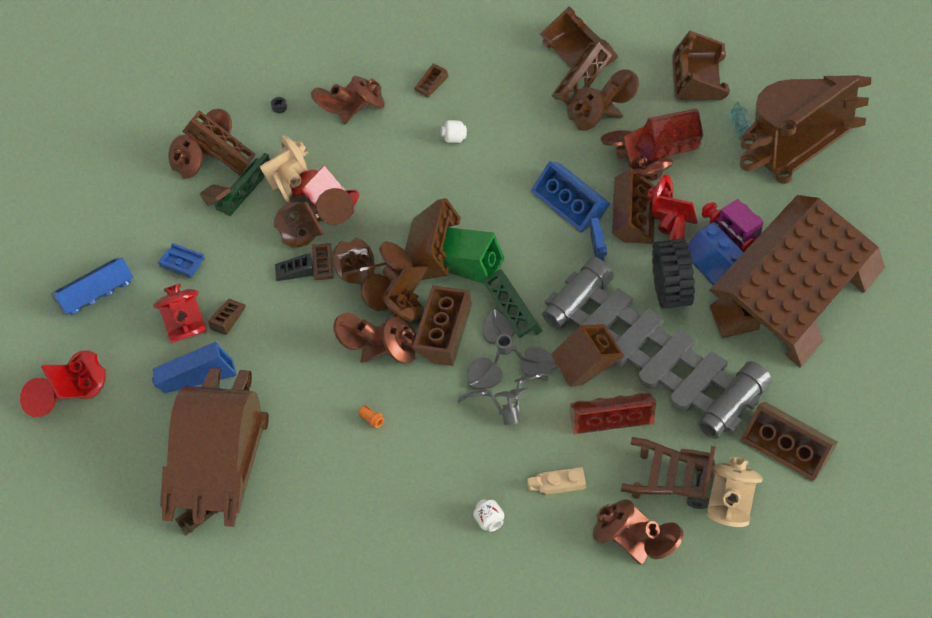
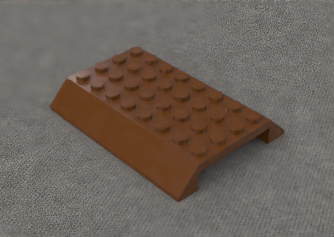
M796 195L709 291L723 303L729 297L732 298L790 348L785 355L797 366L801 367L823 342L816 322L820 314L849 281L864 293L885 269L879 247L824 201L817 197Z

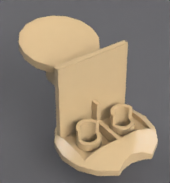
M281 135L282 149L280 151L282 153L261 165L260 169L272 190L274 191L279 188L288 204L292 203L290 200L292 195L290 187H298L302 181L299 174L307 171L304 156L309 153L302 142H294L289 137Z
M730 457L729 461L731 463L712 465L711 472L715 476L707 516L719 524L744 527L750 523V512L756 483L762 482L763 477L753 469L746 467L749 463L746 459Z

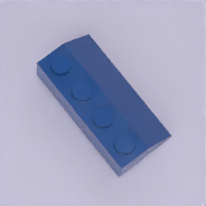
M553 161L548 162L531 189V192L580 232L585 231L591 226V218L601 219L611 204L561 163Z
M715 222L699 230L688 243V249L691 252L690 257L694 266L712 285L744 253Z
M116 257L52 292L51 295L64 314L70 313V315H73L81 310V306L85 304L90 306L97 302V297L101 295L106 297L114 292L113 289L120 285L122 288L130 284V279L134 277L124 259Z

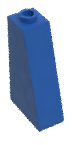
M215 341L153 368L154 377H152V382L162 392L169 393L180 390L183 386L203 384L210 368L222 369L221 380L236 376L233 359Z

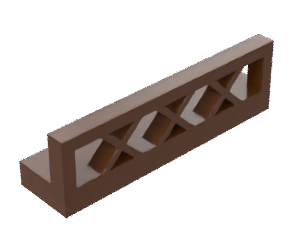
M590 42L551 96L555 100H562L569 107L570 101L566 97L570 92L575 94L579 90V79L584 78V86L582 88L590 87L612 57V54L600 42ZM601 51L605 57L602 61L598 62L597 55ZM590 65H594V72L592 75H588L587 68Z
M200 110L182 131L239 176L256 155ZM197 118H200L205 124L199 122ZM213 130H215L216 132H218L219 135H216L215 133H213ZM227 141L231 142L233 146H230ZM241 152H244L249 158L244 157Z

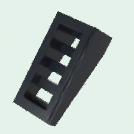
M311 254L301 255L275 264L276 280L281 281L314 276Z

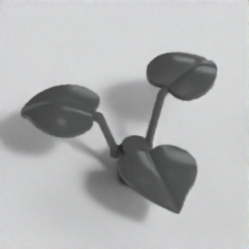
M492 309L485 320L483 335L489 343H497L496 358L494 363L487 358L475 360L469 369L468 384L476 389H487L495 386L502 377L501 369L496 367L501 354L508 355L514 351L524 361L522 363V370L526 375L548 374L556 368L555 360L549 352L539 347L528 348L525 352V357L522 356L512 343L511 337L515 332L503 314L496 309Z
M538 373L514 380L517 382V389L511 391H503L493 394L492 390L469 392L461 396L457 402L459 404L467 397L490 396L499 410V415L503 414L505 425L519 423L520 394L528 391V388H521V385L531 379L548 381V374ZM496 397H507L508 404H504L502 409ZM511 398L516 399V405L512 403Z

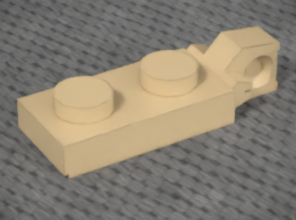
M583 467L537 474L536 477L527 478L528 491L539 490L540 493L548 495L586 489V481Z

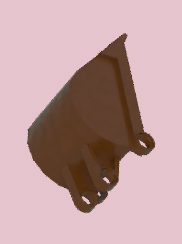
M860 75L824 76L823 79L777 81L766 86L757 98L755 122L741 137V148L746 149V151L740 157V168L745 171H752L764 166L776 174V180L779 183H789L795 170L853 128L865 126L866 118L855 117L856 108L868 106L869 98L857 97L858 88L871 85L872 78ZM745 141H753V143L747 144ZM749 160V161H752L753 163H751V164H746V163H744V161ZM781 173H787L788 176L783 177V176H780V174H781Z
M210 368L202 387L183 386L179 390L171 413L167 466H163L160 500L162 521H173L175 508L193 509V523L204 524L206 510L224 512V526H235L237 513L240 512L263 430H267L269 423L268 412H261L257 393L250 391L252 383V372L250 370L239 371L232 389L219 388L222 369Z

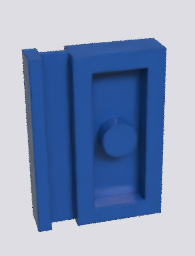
M591 218L590 237L594 255L604 261V256L607 255L604 233L601 230L599 218Z
M172 243V247L167 249L158 261L159 266L192 278L200 267L201 261L205 260L204 254Z

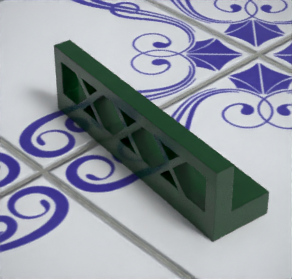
M264 153L259 159L256 158L230 187V193L215 204L216 210L231 217L265 177L260 166L270 160L268 154Z
M499 269L482 281L519 338H522L532 330L536 335L543 331L502 269ZM498 278L500 280L499 287L491 288L489 284ZM501 293L509 294L507 302L499 301ZM510 307H518L516 316L508 314ZM519 320L527 321L529 324L521 331L517 328Z

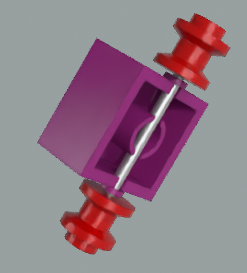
M736 199L721 210H717L715 202L707 203L702 208V217L710 218V224L713 222L716 225L718 224V227L743 252L747 250L762 232V219L739 199Z

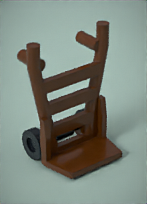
M632 437L631 445L641 447L640 457L642 459L648 458L649 449L655 452L648 486H641L639 482H635L633 485L622 483L621 492L632 493L635 499L639 498L641 494L681 495L687 497V504L695 509L707 508L709 502L707 495L712 465H715V446H711L710 453L691 449H681L679 452L647 439ZM662 456H669L671 458L665 486H657ZM678 462L687 463L683 486H674ZM696 468L697 471L701 472L698 474L696 486H692L694 469Z

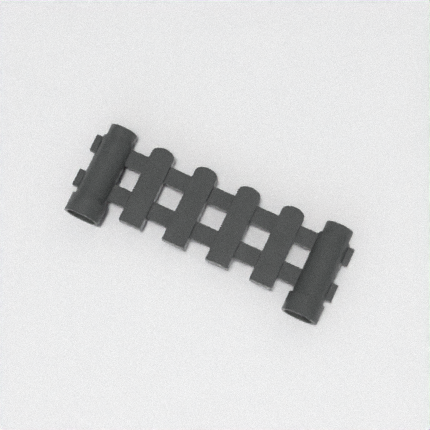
M597 257L590 258L579 273L574 271L565 280L567 285L558 294L554 291L545 300V304L548 307L542 312V316L555 329H559L564 323L569 321L578 327L581 325L604 324L624 354V357L613 365L623 367L627 362H630L641 370L639 372V382L644 387L654 389L660 383L673 392L671 404L679 411H687L693 406L704 413L698 425L707 436L713 439H717L727 430L733 433L742 421L738 417L747 407L753 410L761 401L762 397L759 395L772 383V378L768 371L753 361L746 362L737 372L734 379L723 371L727 367V360L712 350L703 358L691 350L695 345L694 338L680 329L673 337L660 329L664 323V318L649 308L642 315H639L629 308L633 303V298L619 288L611 295L603 291L602 289L613 280L614 275L611 268ZM589 300L599 306L591 316L581 310ZM617 319L630 327L621 337L609 329ZM648 340L661 348L653 358L639 350ZM679 361L693 370L685 380L671 372ZM712 383L723 390L715 401L703 394Z

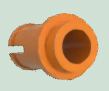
M367 405L362 406L358 412V415L368 421L373 428H379L384 422L382 414L374 412Z

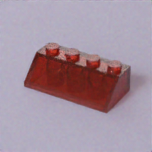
M691 109L648 118L635 148L648 160L697 150L704 136L699 110Z
M637 393L630 396L619 395L614 398H598L592 401L570 403L573 433L582 434L654 424L656 399L651 393Z

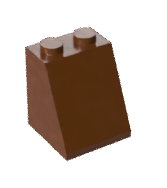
M599 324L581 325L551 356L555 360L556 366L563 373L566 382L570 386L584 385L622 359L624 354L606 326Z

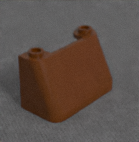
M570 6L540 33L544 39L542 41L548 49L552 47L571 67L590 42H600L612 54V57L605 66L618 58L610 44L598 37L575 14V11ZM601 51L597 55L598 62L602 61L605 57ZM590 65L587 68L588 75L594 72V65Z
M689 30L675 48L672 57L676 98L681 100H723L729 95L730 89L728 84H720L718 65L726 57L725 43Z
M447 198L438 199L415 216L411 222L405 251L412 260V267H428L421 280L448 276L449 268L448 266L444 267L443 259L447 255L442 248L447 227L459 225L461 217Z

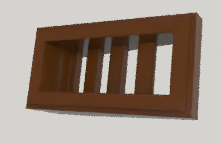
M433 63L414 90L429 97L449 76L447 70Z
M210 185L200 193V196L206 205H210L225 197L231 190L220 185Z
M331 243L313 244L314 280L333 279ZM328 253V255L317 256V254ZM320 259H328V261L317 262ZM320 265H328V267L318 268ZM329 271V274L318 275V272Z
M228 299L208 321L210 329L227 335L246 305Z

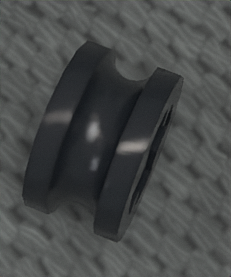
M276 97L271 101L272 110L275 113H283L287 110L286 100L283 97Z

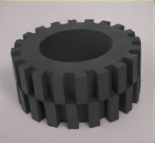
M684 238L656 241L653 245V279L657 299L662 309L693 305L695 298L694 268H692L693 262L690 257V249H688L689 245Z

